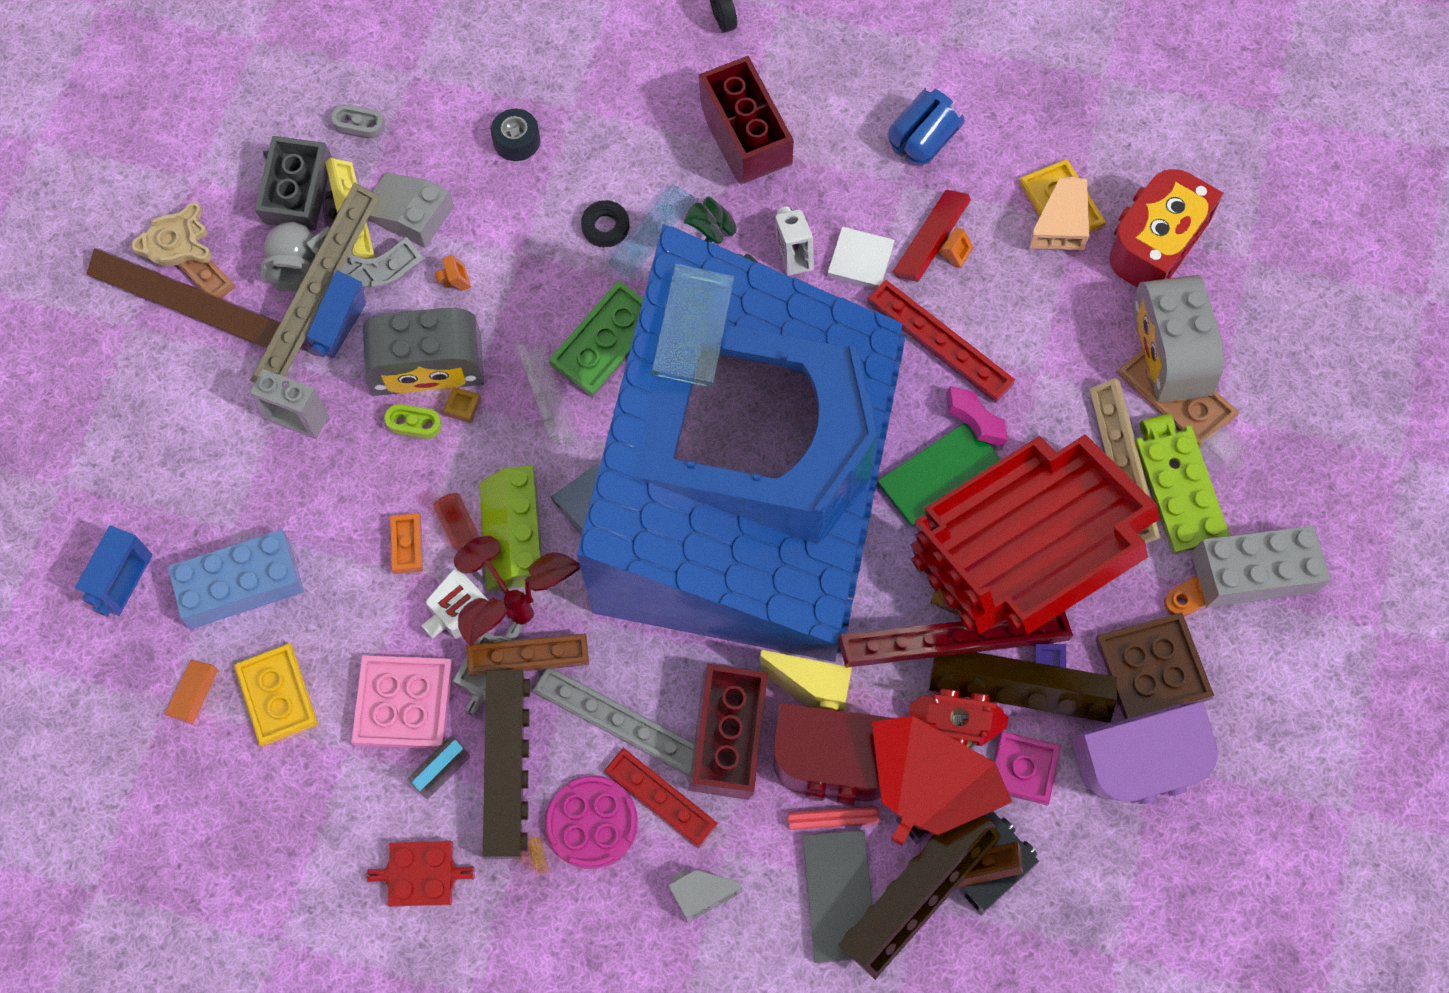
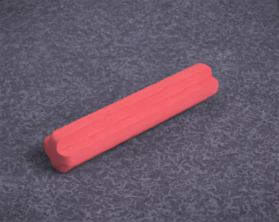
M876 806L788 813V827L791 830L869 825L879 822V810Z

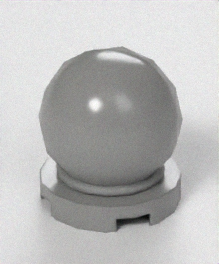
M286 222L278 224L269 231L263 244L265 259L261 263L259 274L263 283L266 281L273 283L274 289L278 291H297L315 257L305 244L315 235L305 225L296 222Z

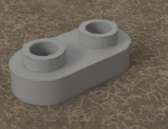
M341 105L335 108L331 115L335 129L341 133L374 138L381 135L385 129L383 117L376 110ZM350 119V122L342 123L344 120Z

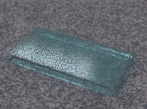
M675 264L652 375L707 387L713 386L735 276Z

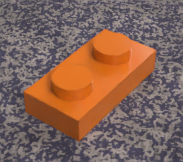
M420 514L390 516L392 572L400 574L423 571Z

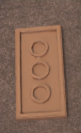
M1144 348L1117 370V374L1161 415L1171 414L1178 431H1183L1185 426L1191 425L1200 449L1240 413L1216 390L1213 396L1193 399L1185 398L1163 403L1157 402L1151 382L1152 377L1149 372V365L1147 367L1144 356Z

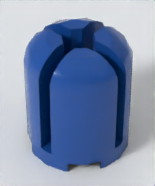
M924 88L890 126L888 139L893 150L900 157L905 152L908 154L905 157V161L913 165L924 166L930 163L963 126L965 122L964 116L962 114L958 117L950 106L953 101L937 89L929 92Z

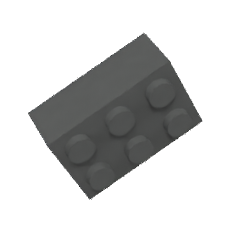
M272 136L255 206V212L263 223L278 225L280 223L296 222L305 225L309 230L316 231L328 179L325 162L332 158L325 143Z

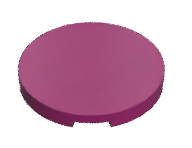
M584 776L568 782L550 801L545 817L546 834L553 850L565 862L583 869L603 868L618 861L632 846L638 828V815L630 795L619 784L602 776Z

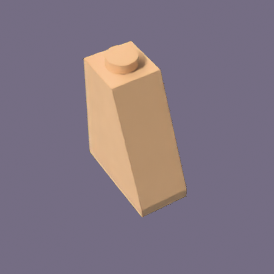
M1074 176L1059 178L1033 230L1030 249L1085 250L1089 239L1087 179Z

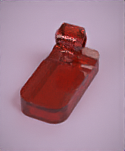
M449 493L434 502V510L454 550L458 551L461 547H465L467 542L479 537L478 531L458 493Z

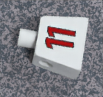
M790 207L780 208L775 216L776 240L787 275L814 270L813 236L803 211H792ZM799 244L798 250L794 251L792 245Z
M455 568L427 599L426 604L433 616L422 624L421 627L431 639L435 638L444 629H447L457 639L462 636L458 628V615L462 608L474 599L484 598L487 600V598L465 574Z

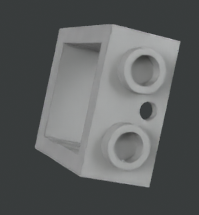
M262 369L250 391V395L266 421L316 440L329 417L314 387ZM289 383L288 387H283V384Z

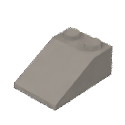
M386 172L372 191L380 197L368 220L402 237L407 236L410 241L426 248L453 210L454 204L450 191L428 180Z

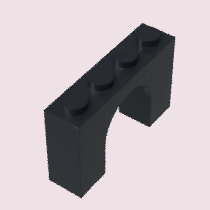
M994 811L984 815L1002 835L992 847L1018 841L1022 852L1023 874L963 886L960 893L981 916L1039 862L1036 858L1038 854L1033 846L1027 841L1022 842L1014 834L1016 830L1013 825L1004 817L1000 819ZM897 816L896 822L899 825L902 819ZM913 826L908 836L918 844L930 832Z

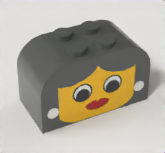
M437 308L387 313L371 317L363 324L365 381L372 396L484 385L481 333L476 317L471 312L460 308Z

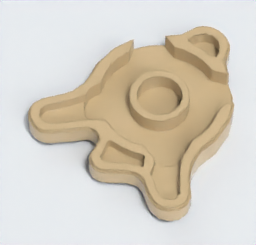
M191 202L176 214L164 215L152 220V226L147 230L146 234L143 231L139 237L133 240L132 249L135 254L146 257L155 264L167 267L179 265L190 260L200 263L209 262L212 258L211 251L206 246L198 243L199 239L205 238L208 234L206 227L199 222L203 213L200 204Z

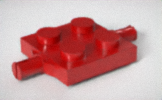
M452 841L389 843V861L386 869H368V875L379 876H367V881H386L389 907L452 905V889L456 880H474L475 874L462 873L475 872L474 866L456 867L453 859Z

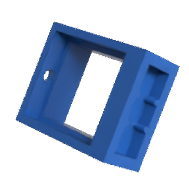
M109 525L75 589L83 595L82 600L93 606V611L106 617L110 613L120 616L153 554L136 535Z

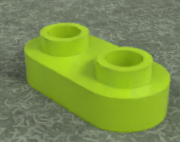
M396 404L388 408L384 417L388 429L392 433L431 439L436 437L442 429V422L438 413L428 408ZM399 418L405 419L402 424H396V420ZM430 422L433 424L429 429L423 428L425 423Z

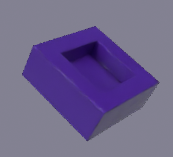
M1036 644V663L1066 668V644Z

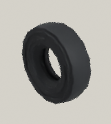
M710 0L713 15L721 31L725 33L736 29L737 15L733 0Z
M610 200L597 201L591 204L582 215V233L586 240L595 246L602 248L613 247L626 238L630 229L629 216L624 207L617 202ZM602 216L612 217L616 222L615 227L608 232L596 229L595 223Z

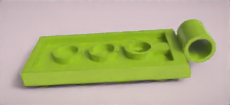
M1169 413L1141 420L1140 430L1143 438H1138L1135 442L1173 554L1195 549L1204 539L1230 536L1192 426H1185L1183 431L1176 432L1173 417ZM1172 459L1177 460L1179 468H1172L1169 465V461Z

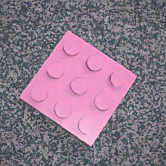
M362 655L351 740L353 746L444 750L453 667L452 659Z

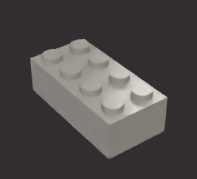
M1314 526L1204 539L1191 552L1206 608L1316 593L1331 581Z

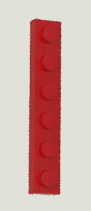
M887 279L868 297L867 303L881 314L902 323L901 329L995 403L1014 385L1015 378Z

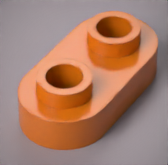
M1198 576L1187 580L1168 592L1164 599V606L1170 615L1182 612L1183 616L1186 617L1206 606ZM1176 598H1183L1185 600V604H1179Z

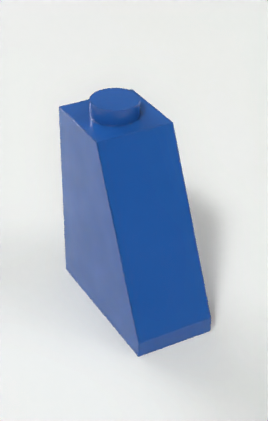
M336 270L306 336L310 350L321 357L327 355L334 358L366 306L361 281Z

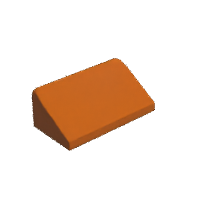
M190 660L165 715L193 725L218 672L216 667L208 663Z

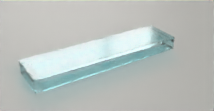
M672 184L609 260V265L632 278L657 248L662 225L674 227L695 201V197Z

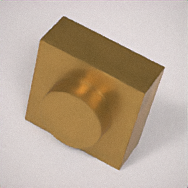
M453 387L443 412L445 416L472 423L481 401V396L478 393Z

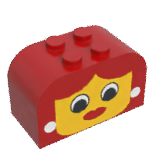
M1168 169L1156 174L1146 188L1142 186L1139 188L1133 198L1134 204L1132 207L1126 206L1118 219L1120 223L1113 233L1116 237L1109 255L1113 271L1120 278L1137 288L1140 282L1171 278L1211 222L1224 192L1183 170Z

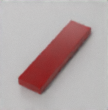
M952 190L944 191L893 270L896 277L919 282L971 201L968 193Z
M624 747L604 770V773L697 848L704 843L718 825V822Z

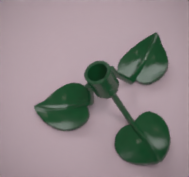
M710 196L704 199L703 204L698 202L692 205L684 220V224L696 228L706 236L704 241L714 242L715 244L722 243L724 239L723 230L729 236H733L737 231L732 215ZM750 254L744 255L745 258L753 262L759 263Z

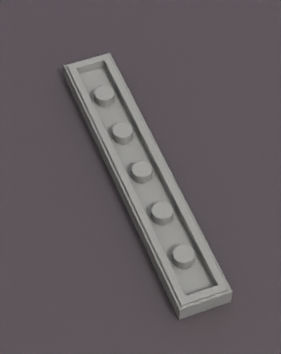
M554 668L544 670L532 690L534 694L690 776L694 748L693 742Z

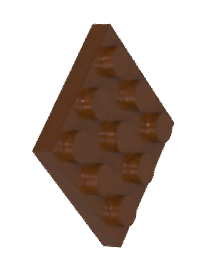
M1182 612L1097 635L1096 642L1108 675L1117 677V699L1125 719L1184 702H1200L1214 697Z

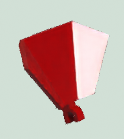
M914 716L872 722L881 803L894 812V815L902 819L891 838L898 845H903L913 826L938 836L1012 803L999 769L992 760Z

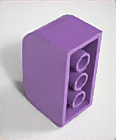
M1203 701L1180 703L1069 735L1086 787L1093 794L1110 800L1146 804L1158 800L1157 794L1173 796L1187 792L1186 786L1201 782L1212 773L1218 757L1216 741Z

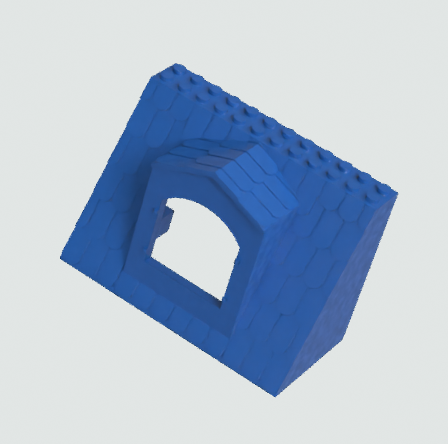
M663 224L577 551L592 613L835 662L837 653L841 654L838 639L841 635L847 634L848 629L842 626H849L869 518L871 516L874 493L876 491L879 468L892 411L906 335L901 334L902 323L881 313L866 309L845 298L832 295L795 277L787 276L761 263L753 262L714 243L706 242L680 229ZM701 351L783 366L809 379L815 392L819 410L816 433L805 455L792 469L778 479L761 476L758 473L750 474L698 464L695 461L675 459Z

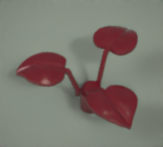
M479 536L470 540L456 553L454 566L459 572L468 574L474 573L486 565L505 596L504 602L494 597L488 601L484 598H477L465 605L458 615V628L462 637L472 646L482 635L496 627L504 619L505 615L511 618L513 622H516V624L523 625L528 623L534 616V610L530 605L534 601L531 596V590L543 591L555 586L580 570L579 562L563 553L552 552L545 554L530 565L528 571L531 576L525 579V594L519 590L509 591L490 560L496 558L501 553V546L498 540L491 536Z

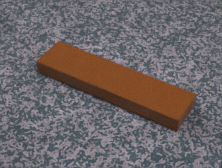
M586 633L473 644L472 646L466 645L469 677L486 675V670L533 671L589 665Z

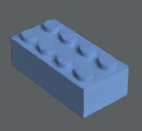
M283 529L168 566L180 618L190 630L304 593L291 542Z

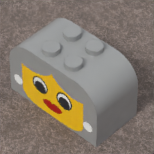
M1199 275L1140 282L1132 303V310L1142 349H1145L1144 356L1147 367L1149 365V372L1152 377L1151 382L1157 402L1163 403L1185 398L1193 399L1213 396L1223 373L1224 353L1220 333L1203 279Z

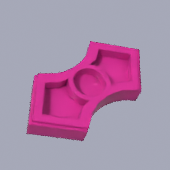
M950 386L946 392L949 414L964 421L974 432L976 440L1004 446L1008 441L1005 419H1001L986 410L978 400L975 392Z

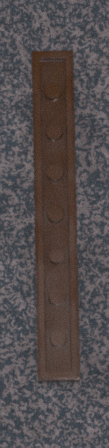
M94 248L87 275L266 348L280 323L277 320L102 249Z

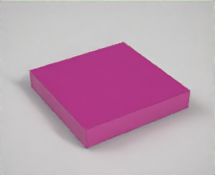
M1002 731L999 735L994 762L999 769L1009 795L1048 806L1061 745Z

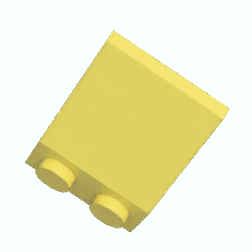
M761 650L760 672L768 673L767 678L804 706L838 711L845 710L852 667L845 668L842 665Z

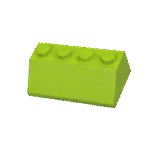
M533 465L503 468L479 482L482 535L494 537L500 543V555L490 560L508 589L525 587V579L531 576L528 571L530 565L543 556L537 477ZM484 565L486 591L502 590L487 566Z

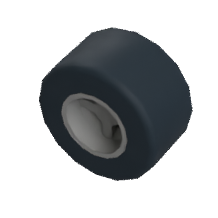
M508 109L499 113L492 122L490 128L494 149L499 156L510 161H522L533 156L538 150L541 142L536 119L531 113L523 109Z

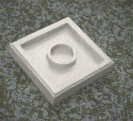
M842 227L827 277L877 289L883 283L895 240Z

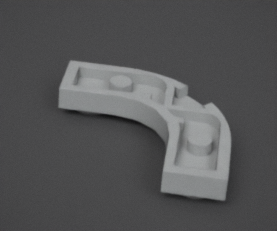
M328 226L305 243L314 255H316L329 230ZM406 236L387 252L376 258L364 259L350 252L340 272L361 281L363 287H375L398 279L424 258Z

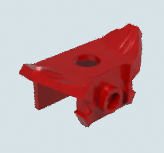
M941 688L940 694L931 693V695L920 696L916 701L910 702V716L920 719L967 746L968 740L972 741L976 746H983L1007 728L1008 716L1004 714V711L997 703L989 701V695L971 693L970 698L958 697L959 691ZM956 708H963L968 713V720L962 726H956L951 721V713Z

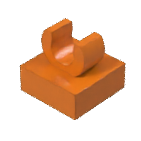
M954 228L951 235L949 234L946 238V243L943 247L941 246L938 252L942 257L948 258L951 265L961 268L974 246L964 229Z
M452 254L443 258L445 269L435 272L437 283L443 282L444 288L454 285L460 291L470 288L471 285L465 264Z

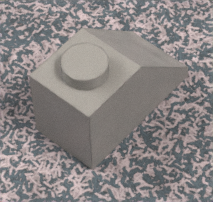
M684 870L672 878L673 883L668 885L687 923L742 893V886L738 881L700 870H694L691 873L688 870Z

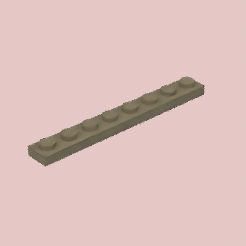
M355 182L353 183L250 381L255 383L262 369L284 377L286 376L307 336L336 270L341 271L380 197L379 195Z

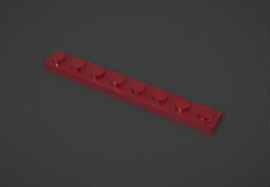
M1064 611L1028 635L1021 629L1015 630L1008 619L1005 618L980 635L973 628L968 630L962 621L844 634L839 637L838 643L845 668L1064 642L1069 641L1073 637V633Z

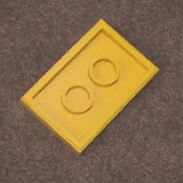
M1065 159L1019 178V183L1040 217L1059 178L1079 177L1068 159ZM1088 193L1089 232L1104 227L1106 221Z
M291 643L233 664L258 743L261 747L319 725Z

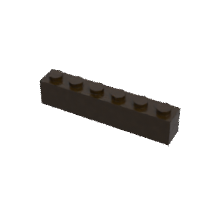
M979 652L933 658L929 691L940 692L941 688L959 691L958 696L968 698L971 697V693L989 695V701L1111 723L1117 702V677Z
M486 670L482 853L484 859H522V851H528V832H522V820H528L529 810L528 801H523V789H529V770H523V758H529V739H524V727H530V709H524V697H530V679H525L523 670Z
M981 816L941 835H932L928 844L917 856L910 860L907 868L900 876L888 885L886 891L877 902L872 904L866 910L861 920L846 932L844 939L838 946L876 980L1002 835L994 824L985 816Z

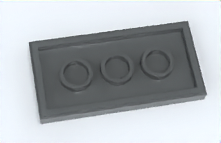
M865 831L803 835L814 963L852 960L838 944L844 939L846 932L861 920L866 910L872 905Z

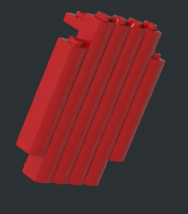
M1086 434L1058 452L1041 436H1038L925 507L926 516L922 515L914 520L918 533L915 534L917 541L910 544L914 554L911 560L920 573L924 571L928 575L927 580L936 592L941 590L947 606L952 611L957 609L961 613L959 614L960 620L968 630L973 628L980 635L1007 618L1015 630L1021 629L1028 635L1148 558L1146 543L1138 533L1159 520L1157 504Z

